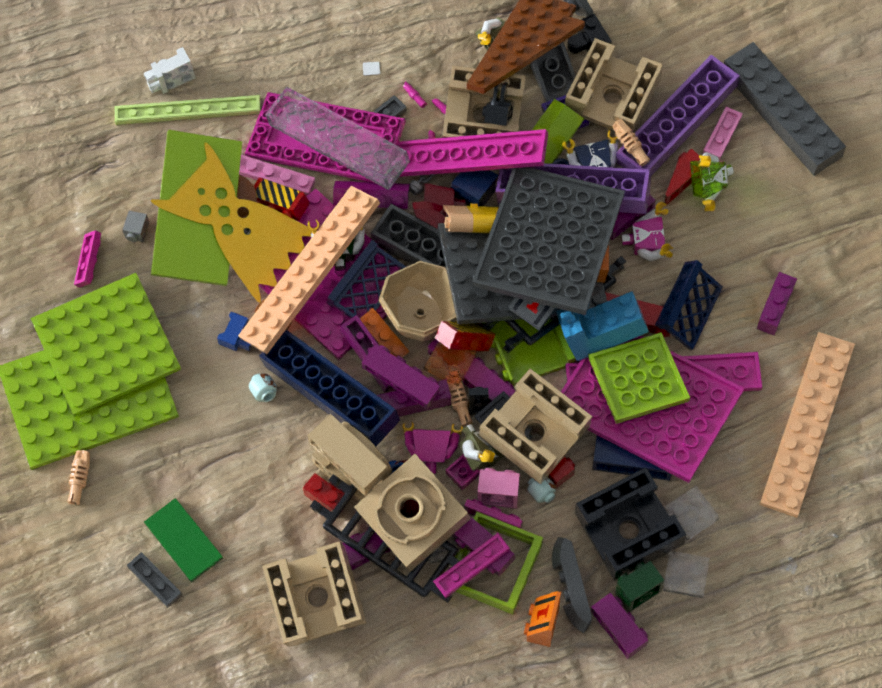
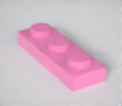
M725 107L703 153L713 154L720 161L743 113Z

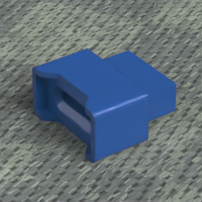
M230 312L229 317L231 320L225 332L218 335V344L237 351L238 347L250 351L252 345L238 336L249 322V319Z

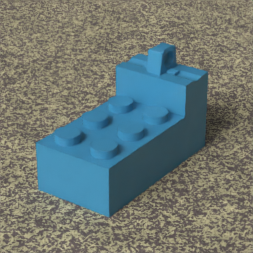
M633 291L588 309L586 315L563 309L556 311L564 337L577 361L589 357V354L614 347L649 332Z

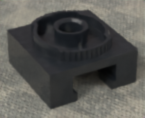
M646 467L576 503L575 515L614 581L621 575L634 571L638 564L642 562L646 564L684 545L687 534L675 514L669 517L654 491L658 490V486ZM625 523H632L637 527L638 535L635 538L626 539L619 532L620 526Z

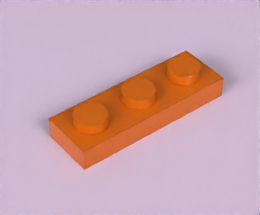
M374 308L370 309L360 318L379 346L386 347L390 354L403 358L410 352Z

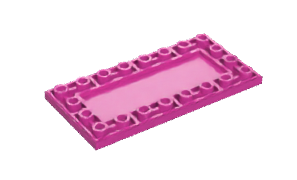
M268 92L246 148L245 156L384 185L406 120L405 118Z

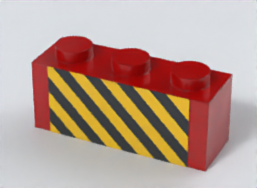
M261 177L254 184L257 203L273 208L294 220L299 221L310 205L305 193Z
M441 321L435 339L449 349L489 351L496 334L491 330L486 332L482 327L483 325L479 323L458 325L455 321Z

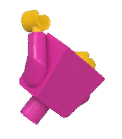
M411 422L412 426L410 428H406L405 423H403L405 446L410 455L416 454L421 461L425 462L427 468L433 474H436L437 462H445V459H450L458 448L463 426L461 425L460 430H455V424H452L451 431L415 429L413 422Z

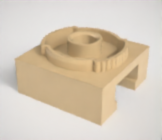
M595 38L566 95L565 105L585 120L613 131L612 126L615 121L622 119L635 133L661 80L663 64L642 57L639 65L635 66L612 57L615 46ZM614 92L620 95L621 100L618 103H608L604 100V96L607 93Z
M452 65L442 138L518 132L526 75L514 74L503 81L508 82L506 100L514 101L513 116L508 125L482 124L474 120L473 114L476 110L483 109L490 101V98H493L494 88L485 94L467 89V82L474 73L475 68ZM501 82L499 98H500V95H501V88H502L503 82Z
M529 369L515 385L517 391L499 411L494 409L480 425L479 436L535 481L542 484L590 427L592 416L532 369ZM535 425L543 430L544 436L538 441H531L525 436V430L529 426Z
M331 414L307 435L309 444L316 450L312 454L313 463L329 478L334 474L349 486L353 484L358 489L352 497L357 504L371 492V489L374 490L392 473L387 459L368 438L348 422L341 424Z
M416 454L410 457L354 506L357 512L410 572L471 519L467 511ZM410 499L419 503L418 514L412 518L404 517L400 512L402 503Z
M340 541L316 548L317 554L292 562L282 559L262 566L285 645L292 647L367 623L345 546ZM317 588L325 589L328 594L326 603L320 607H315L310 602V594Z

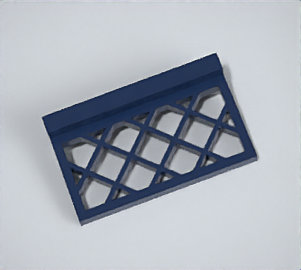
M371 240L330 293L326 303L331 307L335 306L350 318L357 315L356 310L367 309L368 312L369 308H374L377 311L381 306L380 302L368 304L367 295L377 294L379 300L382 290H379L378 281L385 280L387 276L377 277L376 268L386 267L387 275H390L389 267L397 266L403 269L406 266L379 248L378 244ZM377 254L383 256L385 264L375 265V256ZM373 269L374 278L364 279L363 272ZM375 282L377 290L366 292L365 283ZM362 283L363 292L353 293L352 286ZM364 296L366 305L355 306L354 297ZM343 298H351L352 307L345 308L340 304Z
M698 260L684 263L655 324L659 329H665L689 350L694 349L723 288L720 283L701 268L703 264ZM698 274L701 275L702 284H697L696 278ZM708 284L715 287L712 295H710ZM703 286L705 297L700 298L698 287ZM693 288L695 299L690 300L689 292ZM705 299L707 307L702 311L701 300ZM692 302H696V313H692ZM685 304L687 315L682 316L681 309ZM698 315L699 324L695 327L693 316ZM684 318H688L690 326L688 329L684 327ZM676 320H678L680 331L673 329ZM691 331L692 339L690 342L686 337V332Z

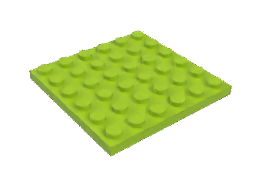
M133 273L30 318L74 417L181 370L137 273Z

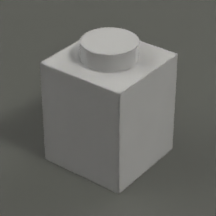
M134 211L128 212L123 227V233L127 240L131 242L144 241L150 223L147 214Z

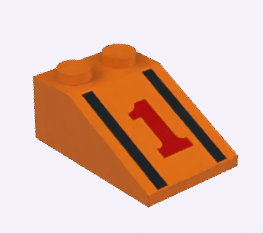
M556 591L537 597L535 604L531 603L528 614L532 616L530 623L526 622L524 634L527 635V642L551 646L560 607L561 592Z

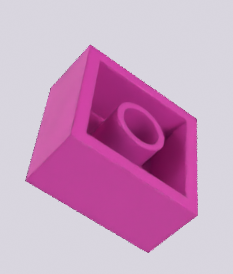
M463 454L445 469V473L461 490H464L479 476L480 470L473 471Z

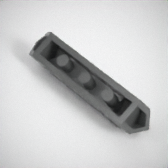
M558 537L553 547L552 565L553 569L561 570L558 571L560 583H564L566 590H563L565 602H569V604L563 606L570 622L579 631L585 633L592 622V615L575 551L570 540Z

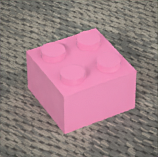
M493 468L480 470L478 500L485 506L517 509L520 473H516L513 470L501 472Z

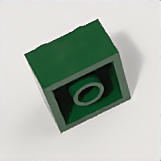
M651 561L646 564L644 562L638 564L634 568L635 571L630 574L625 573L617 579L615 595L622 601L627 612L633 611L662 592L664 579Z

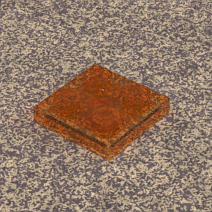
M438 342L425 364L424 370L459 386L476 356V351L449 349L441 342Z

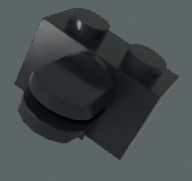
M594 13L590 17L581 19L585 21V27L577 34L568 38L567 48L570 53L577 54L584 50L588 52L595 38L612 44V41Z
M503 82L500 98L501 83L494 87L493 98H490V101L483 107L482 117H485V123L507 126L512 120L514 101L506 100L508 82Z

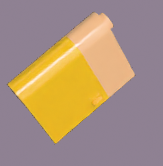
M470 203V206L443 205L444 211L448 214V217H445V228H448L449 232L490 233L499 207H484Z

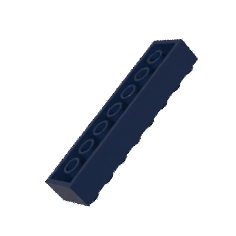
M288 330L284 331L268 354L262 352L259 355L268 370L327 414L334 416L341 424L348 422L368 438L375 447L400 421L395 408Z

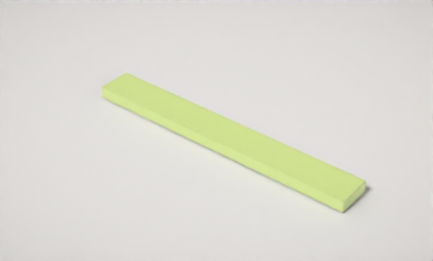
M260 95L115 106V124L260 114Z

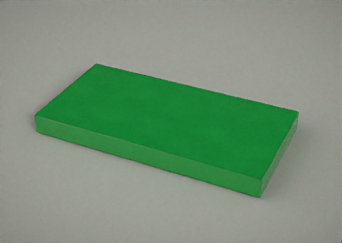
M176 498L144 521L147 528L191 583L223 559V556Z

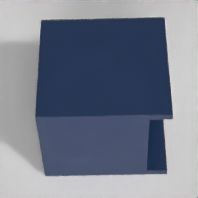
M491 170L460 172L451 183V188L455 190V198L465 199V204L470 206V203L485 206L496 191L495 180L498 174Z

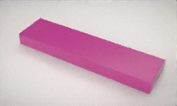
M497 533L433 582L443 596L447 598L511 549L500 534Z

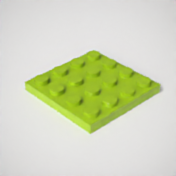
M662 332L589 354V361L616 424L690 401V396Z

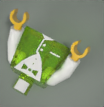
M705 152L703 155H699L700 160L690 161L693 196L705 199L702 203L705 205L704 211L706 212L715 210L714 199L720 194L721 190L727 188V176L733 175L734 171L730 164L726 165L725 161L719 160L717 156Z

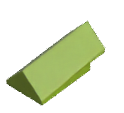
M556 99L552 101L532 129H546L548 132L544 161L546 164H552L558 159L564 150L562 147L563 141L566 142L567 146L569 139L573 137L584 121L583 117Z

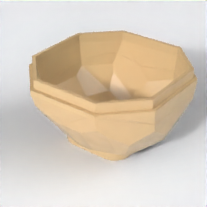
M418 261L386 277L379 302L396 330L402 336L423 342L428 341L436 336L441 321L457 322L445 267Z

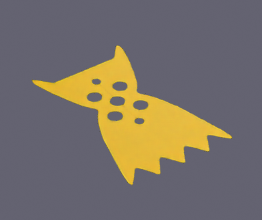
M205 142L207 159L169 200L152 199L150 201L159 208L185 219L212 225L217 242L226 259L252 296L260 303L261 296L258 285L264 284L273 287L277 285L273 269L288 270L291 266L288 252L300 254L305 248L302 236L311 237L312 230L308 226L273 208L254 201L238 199L234 186L220 159L212 147ZM199 188H203L205 190V193L203 195H200L198 193ZM224 188L227 191L226 198H217L216 190ZM208 205L211 208L210 215H201L200 207ZM227 206L230 209L229 216H220L219 208ZM240 207H246L249 210V215L246 218L238 216L237 210ZM230 224L233 227L232 234H223L222 226ZM245 228H249L251 230V233L249 235H246L244 233Z

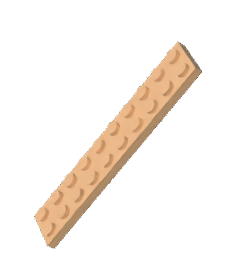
M351 186L238 336L245 342L268 354L379 206V200Z
M821 332L817 333L759 505L796 518L798 517L855 346L854 343Z

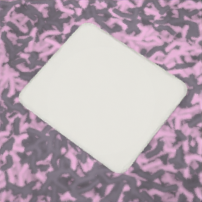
M379 62L363 63V75L380 74Z

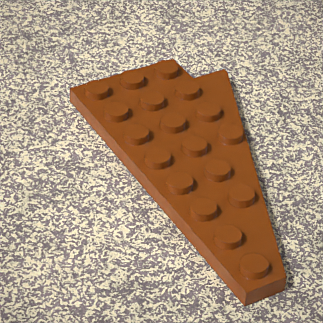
M519 0L467 82V89L485 94L585 27V21L572 17L576 11V5L560 0Z

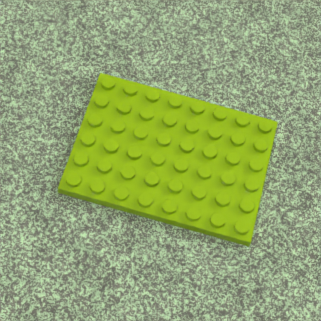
M45 350L0 365L1 381L31 470L75 455L77 450L86 451L179 418L165 377L74 417Z

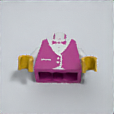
M664 202L657 203L656 209L648 212L632 224L631 234H621L622 246L633 245L634 254L648 261H654L665 256L671 258L673 253L669 250L673 249V247L668 243L665 244L662 217H659L660 214H668V209L662 210L667 204Z

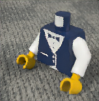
M608 130L607 137L610 139L609 143L608 140L575 147L574 140L569 139L571 146L568 148L566 142L563 141L562 147L568 151L566 154L570 165L613 168L617 161V136L610 137V130Z

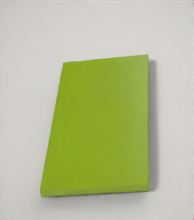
M168 130L160 200H169L206 161L205 142L212 147L220 159L234 186L237 197L242 141ZM199 188L198 193L200 195H203L205 193V190L203 188ZM218 188L215 194L217 198L224 199L227 196V191L224 188ZM202 205L199 209L200 214L203 216L210 215L211 208L208 205ZM221 206L218 210L219 215L222 217L229 216L230 209L227 206ZM158 208L151 275L227 286L230 263L217 242L213 226L185 219ZM224 224L221 228L222 233L225 235L232 234L233 227L230 224Z

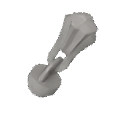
M430 174L427 179L425 175H421L418 181L412 180L409 183V191L414 195L420 194L423 191L422 185L428 182L435 174Z

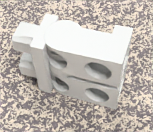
M183 47L176 50L177 55L169 59H162L157 64L156 62L151 63L152 69L144 73L152 93L158 90H162L163 94L167 93L168 89H173L196 78L191 61Z

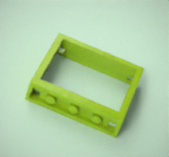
M476 512L472 518L481 526L530 544L531 547L508 602L464 585L455 592L514 614L542 547L543 537ZM466 547L464 549L461 548L455 558L461 561L467 556L469 550Z

